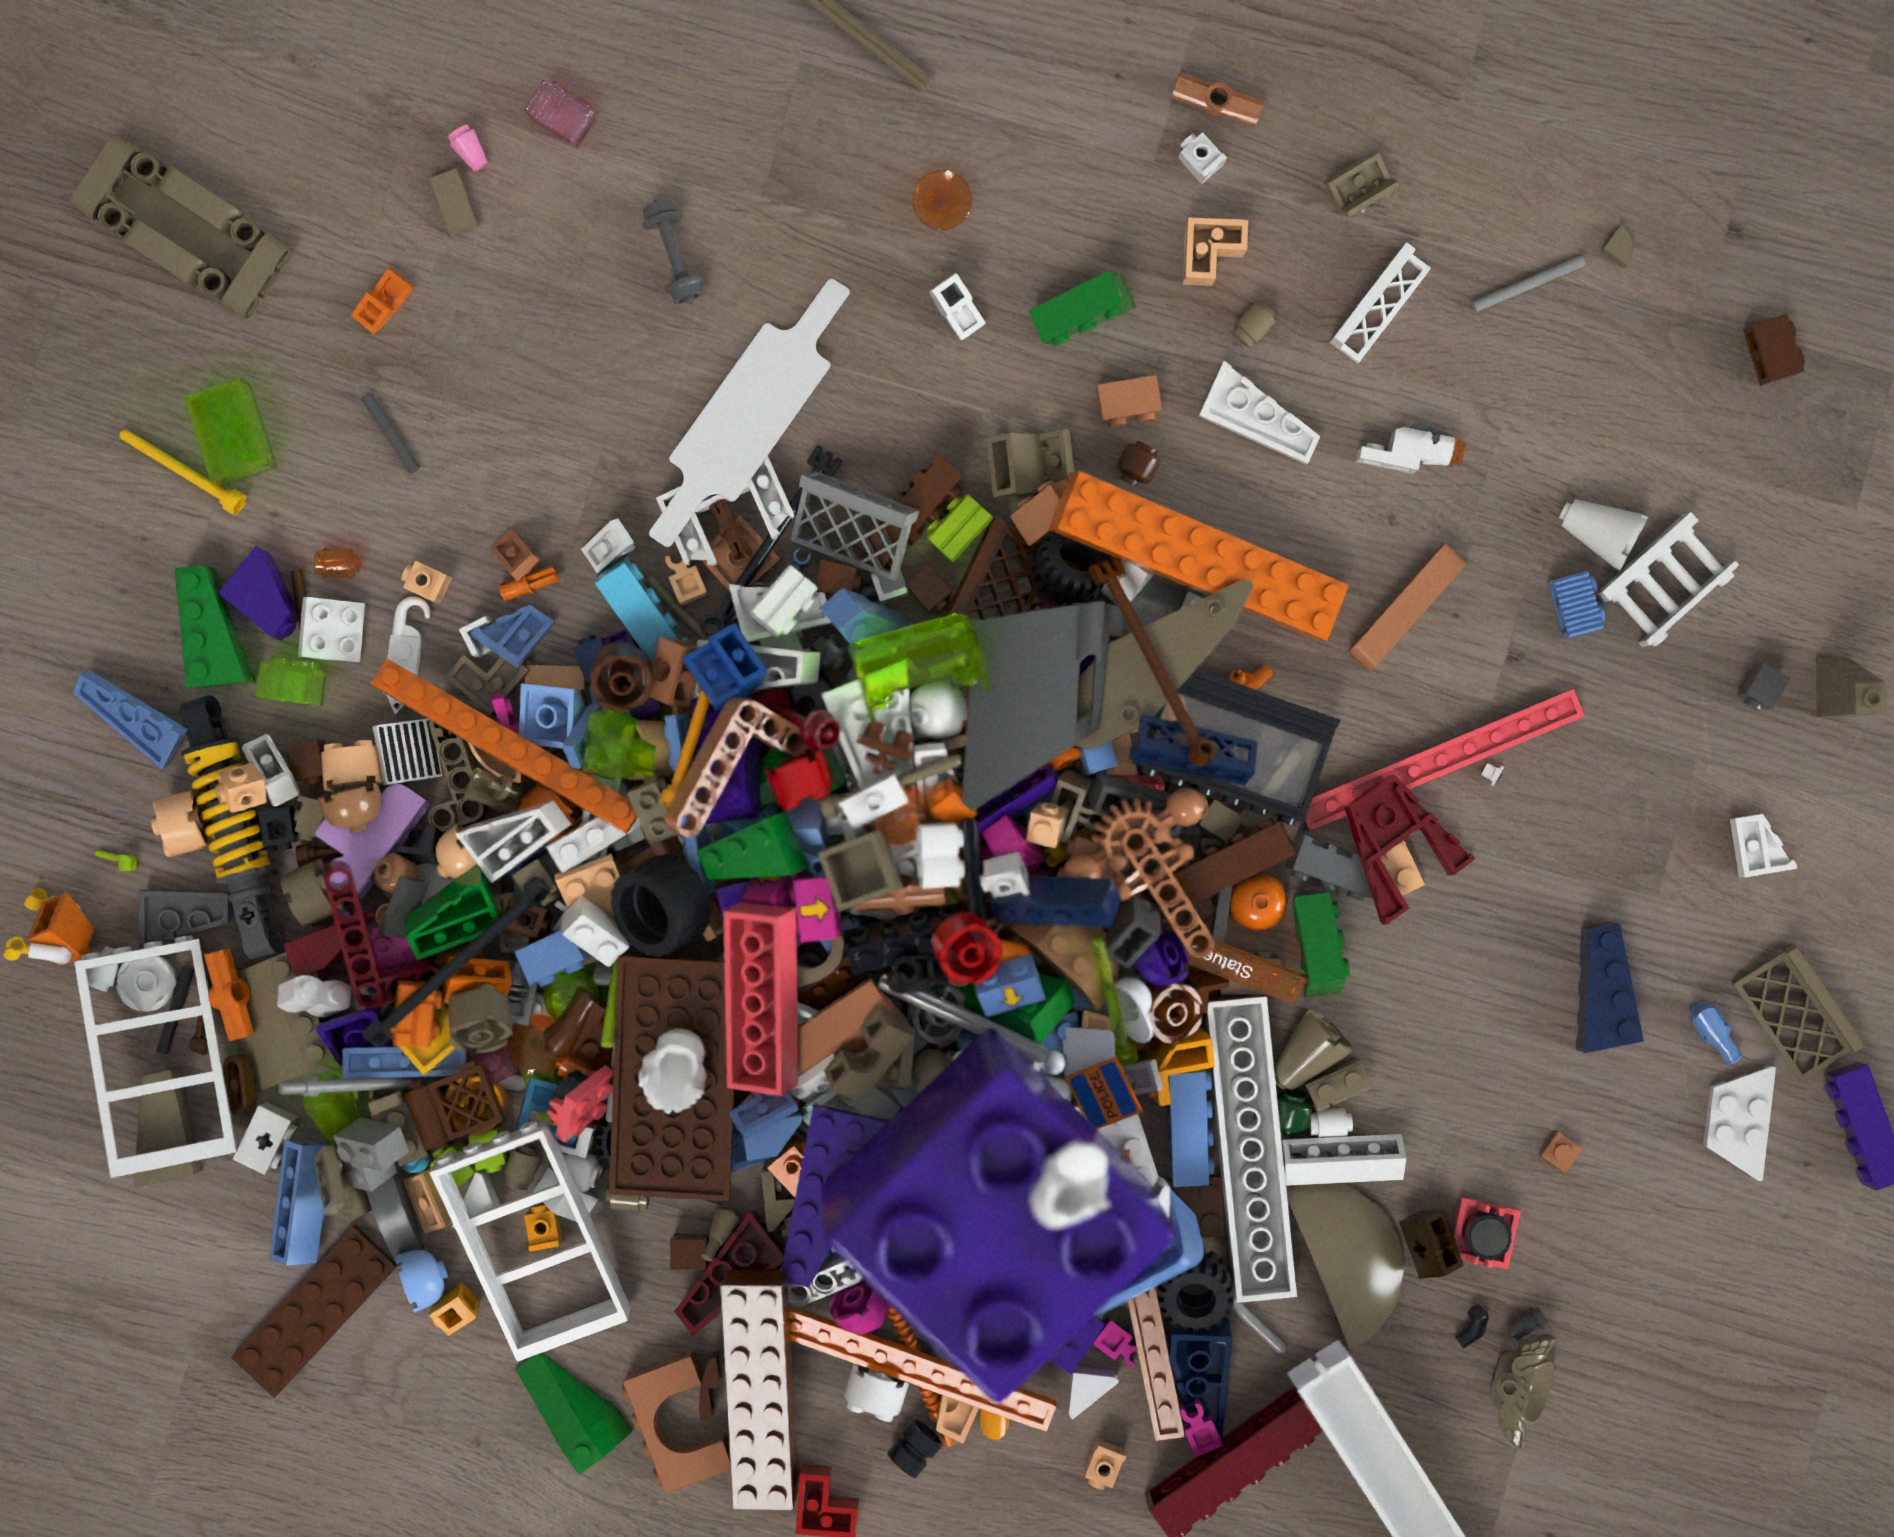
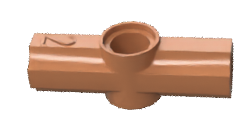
M1183 72L1179 73L1171 96L1174 100L1205 110L1210 116H1223L1252 127H1256L1264 104L1263 100L1232 90L1225 83H1212ZM1219 94L1225 99V103L1216 105L1211 101L1210 96Z
M900 875L904 886L903 889L857 905L855 910L857 912L890 910L895 915H906L920 907L947 906L948 887L922 888L919 886L918 880H912L907 875Z

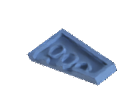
M89 669L82 673L72 693L160 769L163 770L170 765L187 728Z

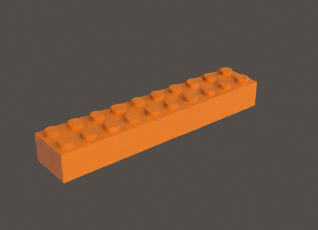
M1081 471L1070 473L1048 529L1207 596L1242 579H1249L1253 583V590L1243 608L1244 611L1313 640L1328 641L1349 586L1346 583Z

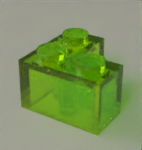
M271 657L270 663L260 662L256 697L323 706L327 671L319 670V664L292 660L291 666L288 659Z
M614 710L589 712L583 772L605 779L653 775L656 745L635 738L637 718Z

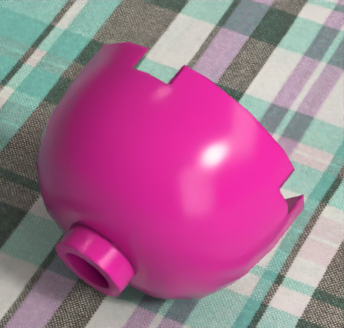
M862 1278L858 1283L835 1292L830 1300L828 1310L833 1320L847 1332L865 1334L878 1329L883 1324L889 1312L890 1304Z

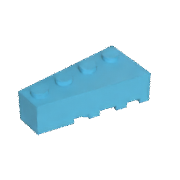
M626 555L598 574L595 585L639 647L648 656L649 661L653 663L659 637L682 639L686 642H691L686 636L681 638L675 629L678 627L675 619L669 612L665 613L659 605L661 602L660 598L652 587H647L642 579L644 578L643 574L634 562L631 563Z

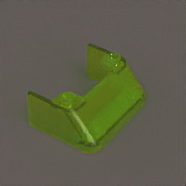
M952 614L859 639L848 646L859 690L870 723L876 721L874 710H881L889 706V703L894 699L893 692L952 677L954 682L960 683L963 686L973 685L980 680L985 691L992 690L982 645L965 614Z

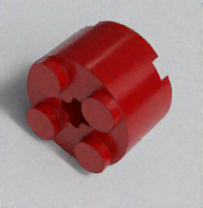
M817 749L814 754L812 750H809L799 756L789 757L780 761L781 767L774 769L773 766H770L764 770L777 804L782 805L784 810L801 805V801L806 797L812 796V799L816 800L830 794L829 790L833 789L832 785L835 784L822 749Z
M961 911L943 921L932 935L931 944L934 956L946 974L955 982L962 984L963 982L981 983L991 977L997 970L1000 963L1001 943L982 918L969 912Z

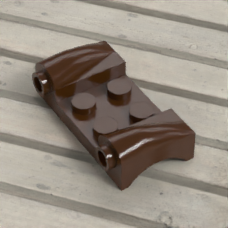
M579 986L565 1011L553 1024L546 1027L543 1031L547 1051L558 1059L562 1056L569 1058L572 1054L597 1071L604 1065L611 1069L613 1047L606 1048L601 1046L607 1003Z

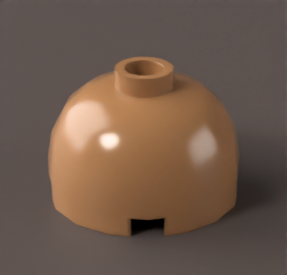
M378 782L372 783L373 789L368 791L363 785L331 794L332 800L325 802L324 796L319 797L318 802L324 818L330 825L338 829L349 828L350 834L368 829L367 823L376 819L381 811L382 798Z

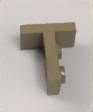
M407 1089L390 1090L368 1103L372 1115L379 1113L382 1122L401 1127L409 1152L398 1160L399 1167L430 1155L429 1150L424 1151L402 1095L408 1092Z

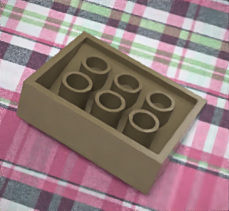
M286 952L237 972L238 978L243 979L250 990V997L246 1007L254 1031L253 1035L240 1038L239 1040L245 1055L252 1063L253 1075L260 1091L336 1061L315 1030V1025L329 1021L328 1017H317L306 1011L297 1013L287 1012L277 1006L279 985L296 978Z

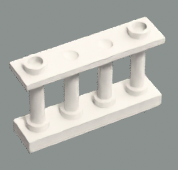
M1692 512L1679 517L1594 594L1602 603L1611 600L1613 602L1617 601L1645 631L1647 635L1638 642L1641 647L1650 646L1651 644L1655 647L1665 640L1668 636L1666 631L1717 585L1722 587L1735 576L1732 571L1739 566L1736 561L1722 566L1693 534L1694 529L1692 527L1699 520ZM1677 540L1680 543L1684 542L1712 572L1713 575L1703 585L1700 586L1671 554L1670 546ZM1655 560L1658 563L1662 562L1690 592L1691 595L1679 606L1649 574L1648 566ZM1633 580L1636 583L1640 582L1669 614L1657 626L1627 594L1628 590L1625 587Z

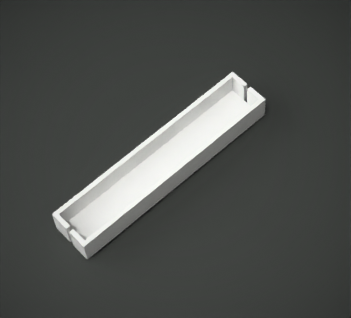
M1339 1340L1315 1354L1318 1358L1315 1362H1312L1309 1358L1287 1373L1393 1537H1465Z

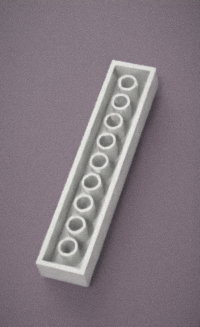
M1242 995L1208 999V1013L1204 1014L1206 1033L1212 1038L1215 1067L1210 1068L1234 1298L1237 1303L1297 1297L1267 996Z

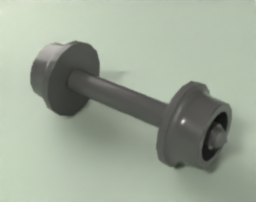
M655 200L643 208L645 218L643 227L647 230L659 228L676 280L666 285L665 291L671 294L675 304H691L693 300L703 295L701 287L703 277L702 275L687 276L670 224L679 220L681 213L675 210L671 200Z

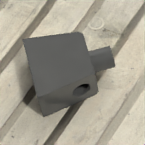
M1139 892L1127 899L1117 910L1113 923L1108 929L1103 955L1130 968L1161 935L1159 905L1147 899Z

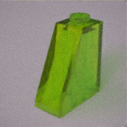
M328 1071L310 1076L317 1077L319 1080L343 1079ZM353 1091L320 1092L317 1096H303L301 1093L304 1109L329 1143L337 1147L334 1135L358 1119Z

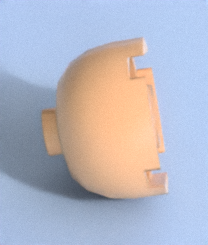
M457 824L450 827L439 838L436 845V858L440 863L436 868L446 880L450 878L457 879L477 864L455 835L465 829L462 826L458 828Z

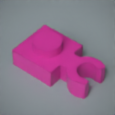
M1107 1317L1104 1321V1327L1092 1344L1114 1360L1121 1354L1125 1363L1129 1367L1134 1368L1136 1364L1130 1358V1354L1134 1351L1138 1352L1136 1342H1130L1133 1338L1132 1334L1110 1317Z
M1199 1399L1194 1400L1197 1408L1194 1413L1187 1412L1185 1406L1180 1405L1183 1420L1190 1423L1183 1427L1196 1457L1223 1446V1441L1212 1416L1209 1415L1203 1418V1405Z

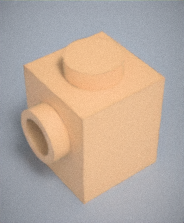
M1039 802L1031 812L1026 841L1056 848L1064 837L1069 809L1054 803Z

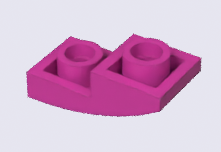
M501 691L489 693L492 706L500 724L519 735L520 717L508 719V717L513 716L510 699H504Z

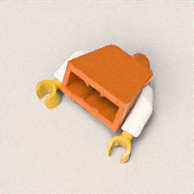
M35 888L24 902L25 907L33 911L39 910L27 937L30 945H26L25 941L20 937H13L7 942V949L3 955L6 959L14 961L22 953L29 954L28 958L47 960L60 966L75 960L81 961V955L95 953L88 946L94 932V927L81 911L80 906L75 903L67 892L58 896L52 895L47 897L44 889Z

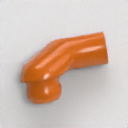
M1264 663L1254 673L1243 672L1240 669L1233 670L1230 673L1229 680L1257 690L1274 675V672Z

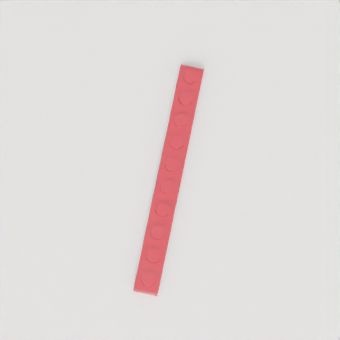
M1570 689L1313 796L1306 815L1305 825L1308 831L1347 816L1344 807L1388 775L1394 774L1410 790L1585 717L1574 689Z

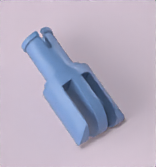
M1699 1001L1694 1003L1689 1014L1694 1028L1704 1043L1714 1045L1726 1065L1734 1064L1740 1060L1743 1054L1730 1038L1731 1027L1721 1012L1709 1002Z

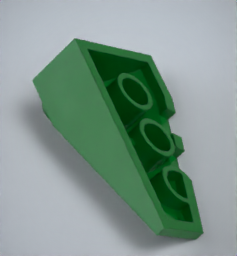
M543 1352L532 1356L516 1367V1372L560 1449L578 1475L605 1457L632 1433V1429L616 1406L608 1400L607 1402L603 1400L586 1384L580 1383L566 1369Z

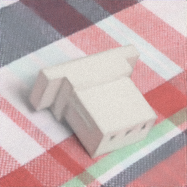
M1487 763L1480 775L1489 779L1492 782L1490 785L1494 786L1495 782L1499 781L1498 777L1504 767L1496 768Z

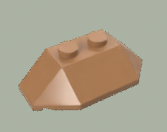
M1014 923L1009 926V929L1021 941L1026 943L1062 979L1068 980L1069 985L1097 1011L1109 1000L1108 989L1119 980V963L1103 955L1107 933L1101 927Z

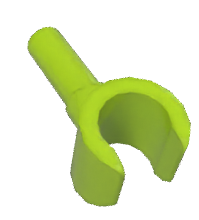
M97 849L95 855L98 857L118 861V871H136L137 858L133 854H114Z

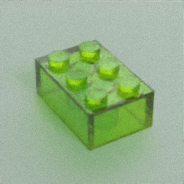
M238 378L183 396L212 483L225 486L278 468L250 383Z

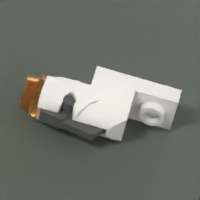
M1416 421L1409 428L1402 427L1392 432L1388 451H1384V446L1374 443H1367L1366 447L1362 446L1359 448L1355 462L1414 474L1419 470L1420 461H1423L1422 464L1460 466L1466 444L1465 442H1460L1459 438L1452 437L1447 432Z

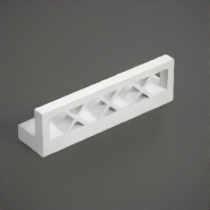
M1407 242L1329 342L1357 364L1431 269L1413 255L1416 249ZM1408 261L1421 272L1416 279L1403 281L1401 269ZM1397 275L1398 282H1392ZM1405 285H1410L1409 288H1408V289L1406 290V292L1404 293V287H1403V286H1405ZM1399 287L1400 300L1397 303L1385 304L1383 296L1385 289ZM1379 299L1380 305H1378V306H1373V305L1376 303V301ZM1391 308H1393V309L1390 311V313L1387 315V317H1386V310H1385V309H1391ZM1381 310L1382 323L1380 326L1367 328L1366 314L1369 311ZM1361 322L1362 329L1355 330ZM1369 332H1374V334H1373V335L1371 336V338L1368 340V334H1367V333H1369ZM1363 333L1364 347L1358 354L1344 344L1350 335Z

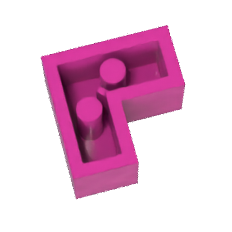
M1007 815L982 832L988 845L980 850L982 874H984L983 861L1015 852L1020 853L1028 874L1036 871L1040 866L1039 864L1047 860L1039 844L1026 841L1028 828Z

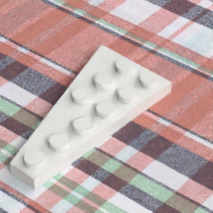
M907 660L821 694L827 711L839 724L840 734L838 738L859 789L869 786L892 773L897 776L914 770L913 757L911 761H906L887 754L886 758L896 761L894 769L882 767L879 774L873 773L874 763L868 762L864 758L867 751L878 755L879 751L856 743L858 735L864 733L870 720L887 725L881 740L885 743L892 745L897 729L912 734ZM914 783L902 787L908 798V803L872 820L877 831H884L895 863L918 854L916 836L918 822Z

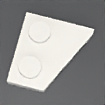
M1763 814L1730 819L1740 878L1797 869V864L1794 860L1788 858L1781 847L1783 843L1771 831V825Z

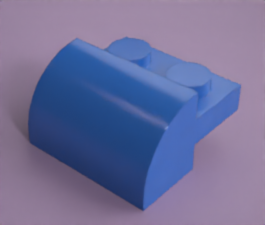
M735 623L709 637V643L683 657L684 665L715 710L724 706L728 699L739 696L745 698L756 690L768 675V670Z

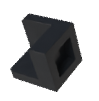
M425 826L423 832L411 831L407 847L397 846L396 852L412 861L439 864L436 858V845L443 833L433 826Z

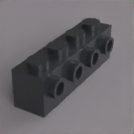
M961 902L844 930L843 935L853 975L891 966L898 958L903 956L933 954L932 935L943 921L964 911Z

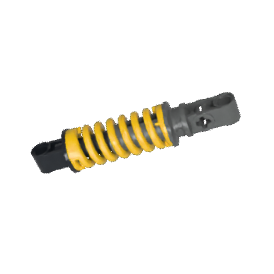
M208 695L185 702L180 706V717L184 727L187 728L186 734L190 745L189 748L181 751V755L184 757L186 765L191 764L188 767V773L191 776L200 777L193 781L192 789L196 792H205L197 797L196 804L199 807H207L200 814V819L203 822L211 823L204 830V834L208 838L216 839L209 844L208 849L211 853H220V856L216 857L212 862L213 866L218 868L215 869L216 884H227L229 887L230 896H228L229 902H232L235 919L242 938L243 950L248 958L257 959L281 952L284 945L283 936L279 930L275 915V908L269 893L271 888L270 885H266L264 875L273 869V865L270 864L266 850L257 851L264 847V842L262 839L254 840L253 835L259 833L261 827L259 824L250 825L249 819L257 815L256 810L246 809L231 813L226 804L220 803L215 792V786L219 785L217 772L244 764H229L228 758L232 757L233 760L241 759L238 745L239 739L227 737L220 704L214 696Z

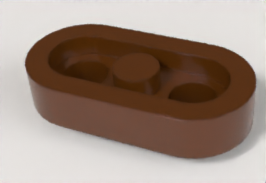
M244 1054L228 1056L224 1060L223 1071L230 1111L235 1115L249 1113L254 1109L256 1102L252 1063Z

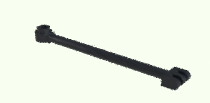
M817 445L807 459V464L813 467L811 472L817 471L833 477L843 461L837 458L830 467L827 464L833 454L827 451L822 460L818 459L823 448ZM802 487L799 488L789 503L795 516L798 511ZM788 516L777 528L780 532L777 538L772 539L770 533L767 535L734 585L747 587L793 520ZM730 592L717 611L712 615L706 616L701 621V633L704 637L708 635L707 627L710 624L717 625L718 631L716 633L725 629L724 622L734 607ZM710 633L709 636H708V640H709V637L713 636V635L716 634V633H713V634Z
M537 877L530 878L523 885L525 892L521 895L522 898L382 1022L378 1019L372 1022L363 1031V1037L376 1047L382 1046L394 1035L390 1030L526 909L532 908L535 904L543 901L549 895L551 888L543 879H538Z

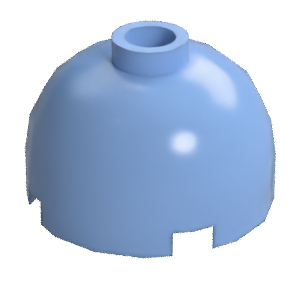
M412 1250L395 1256L396 1264L400 1262L403 1264L401 1265L402 1270L398 1273L410 1304L416 1302L413 1311L418 1312L435 1304L444 1292L443 1279L449 1277L443 1260L437 1262L433 1254L425 1250Z

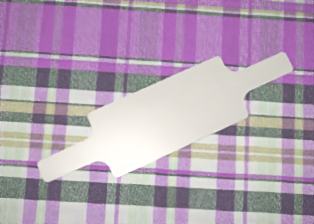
M829 279L798 323L791 329L780 330L769 323L762 326L671 454L670 462L681 469L684 481L650 529V537L665 547H669L706 497L717 494L731 502L737 500L829 370L830 362L818 354L816 342L849 296L850 290L834 279Z

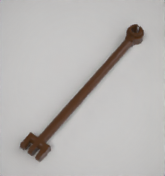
M1114 557L1109 559V562L1107 560L1100 562L1099 566L1097 564L1089 566V573L1096 586L1107 584L1187 737L1190 761L1197 766L1207 765L1215 756V747L1210 741L1205 740L1202 735L1199 736L1118 580L1126 574L1120 560ZM1201 748H1203L1207 754L1203 753Z

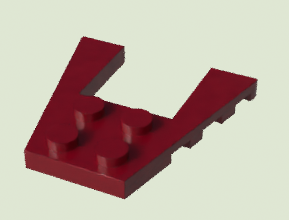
M1394 774L1386 776L1344 807L1382 925L1391 923L1407 911L1409 906L1380 857L1419 828L1447 875H1455L1475 860L1471 853L1468 854L1459 845L1460 842L1454 835L1447 833L1438 823L1439 820L1418 803L1420 800Z

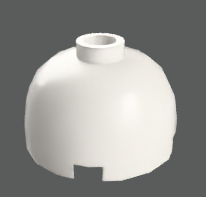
M946 679L928 681L914 689L909 697L911 728L919 736L928 740H946L961 733L963 721L967 720V704L961 690L958 687L953 688L950 684L946 683L949 682Z

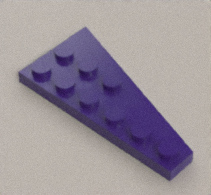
M818 1104L813 1105L781 1271H787L788 1283L809 1288L831 1250L825 1241L821 1188L891 1120Z

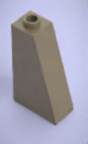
M1848 657L1816 658L1817 717L1887 714V687L1885 681Z
M169 1063L150 1067L151 1073L141 1076V1085L181 1078L180 1066L169 1068ZM185 1087L140 1096L136 1155L197 1143ZM201 1160L135 1173V1188L194 1175L203 1170Z

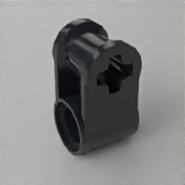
M934 953L924 956L900 957L895 961L886 977L888 988L897 994L934 993L942 991L949 986L948 980L944 978L943 968L936 960ZM898 972L905 973L908 979L901 977Z

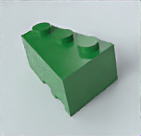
M1106 271L1028 311L1042 343L1053 344L1056 347L1070 340L1069 336L1078 332L1080 334L1086 333L1096 328L1097 324L1115 319L1124 312L1136 307L1122 275Z
M785 811L696 851L708 879L793 875L810 868Z
M474 865L404 917L405 937L417 960L477 938L502 915L497 899L479 865Z

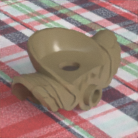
M1534 1334L1519 1341V1349L1504 1353L1498 1361L1490 1390L1491 1400L1499 1410L1497 1420L1500 1424L1501 1432L1511 1444L1521 1449H1526L1527 1431L1525 1424L1534 1425L1539 1420L1547 1402L1553 1380L1554 1364L1551 1361L1543 1360L1547 1357L1550 1349L1554 1346L1553 1343L1557 1339L1549 1334Z

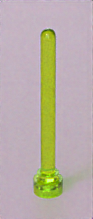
M1095 937L1092 940V947L1114 1032L1115 1057L1117 1056L1121 1066L1130 1065L1138 1059L1136 1046L1127 1038L1104 940L1101 937Z

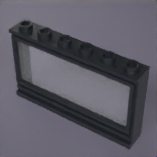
M1196 669L1176 691L1195 727L1258 741L1256 767L1253 777L1243 786L1132 760L1131 763L1139 766L1138 772L1152 777H1155L1156 772L1167 775L1166 782L1183 787L1184 782L1195 785L1194 790L1203 795L1211 797L1212 792L1223 795L1221 801L1235 806H1239L1240 801L1250 804L1249 810L1264 816H1267L1268 811L1278 814L1277 820L1281 819L1282 822L1293 826L1296 821L1305 823L1307 812L1340 720ZM1168 701L1154 716L1178 722ZM1147 725V738L1159 740L1164 737L1157 727ZM1177 733L1173 736L1181 746L1188 747L1187 743L1189 741L1185 734ZM1208 740L1214 745L1216 754L1221 751L1215 741ZM1238 746L1231 749L1238 759L1247 761L1248 749Z

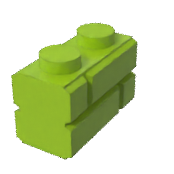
M968 494L963 498L958 495L946 508L950 513L943 520L938 517L926 530L930 533L927 541L951 563H954L993 520V517Z

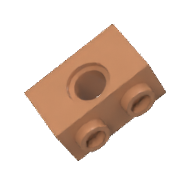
M659 637L651 666L653 687L649 697L667 705L690 707L696 681L684 665L683 657L700 647L682 639Z

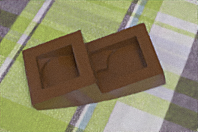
M719 1351L713 1352L710 1356L702 1377L699 1397L700 1421L712 1419L715 1413L712 1389L720 1388L723 1381Z

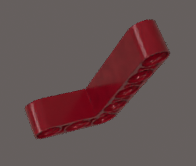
M341 860L330 862L324 870L325 887L354 996L361 1007L374 1008L396 1002L397 988L390 985L396 978H403L406 981L427 982L428 980L420 977L424 971L432 970L437 973L440 970L436 960L432 958H422L378 970L352 870L346 862ZM336 872H342L347 875V878L341 883H335L330 880L332 874ZM343 901H351L354 904V907L349 911L338 909V905ZM352 929L362 932L359 938L353 940L348 939L345 935ZM358 958L369 960V963L364 967L359 968L353 965V962ZM365 986L376 988V991L371 995H363L360 992Z

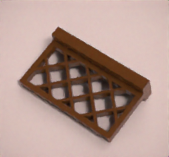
M996 516L987 526L940 625L949 629L950 621L965 620L969 613L978 611L981 620H987L984 609L997 606L1000 617L1007 616L1003 604L1016 601L1020 613L1028 612L1038 592L1037 586L1039 582L1033 580L1032 575L1034 571L1031 570L1027 554H1036L1040 545L1033 544L1029 546L1022 535L1006 527L1007 522ZM1004 537L1015 542L1018 552L1005 554L1002 546ZM1020 557L1025 571L1012 574L1008 560ZM1002 562L1006 577L994 580L990 567L994 563ZM1027 576L1031 589L1029 592L1020 594L1015 579ZM1008 581L1014 596L1001 599L996 584ZM990 586L995 601L982 605L978 592L981 588ZM973 602H975L976 607L971 608Z

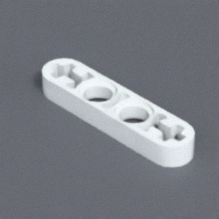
M839 1256L822 1264L809 1288L804 1287L807 1294L803 1296L795 1295L791 1288L799 1285L788 1283L789 1305L800 1308L858 1283L862 1277L851 1269L845 1270L848 1264ZM819 1275H828L833 1283L823 1285L817 1280V1277Z

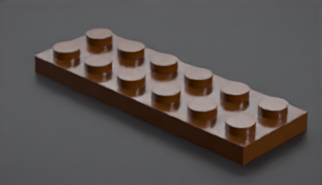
M353 1226L231 1358L275 1398L398 1267L396 1262L358 1226Z

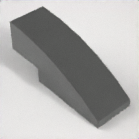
M399 1173L389 1178L372 1192L366 1191L377 1224L393 1259L395 1260V1256L407 1251L425 1250L411 1202L406 1199Z

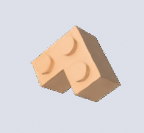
M1188 217L1185 224L1182 285L1212 286L1216 279L1217 257L1243 258L1247 251L1248 220Z

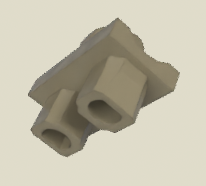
M477 767L473 769L471 780L467 783L465 798L490 806L491 810L498 813L504 812L509 814L518 811V801L523 787L512 783V778L502 775L499 778Z

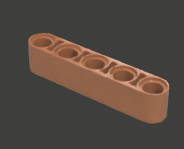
M1443 543L1356 640L1348 652L1369 671H1372L1460 573L1467 562L1447 544Z

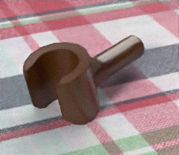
M202 1015L197 1018L195 1035L190 1040L189 1048L192 1052L206 1055L209 1049L207 1039L202 1038L204 1034Z

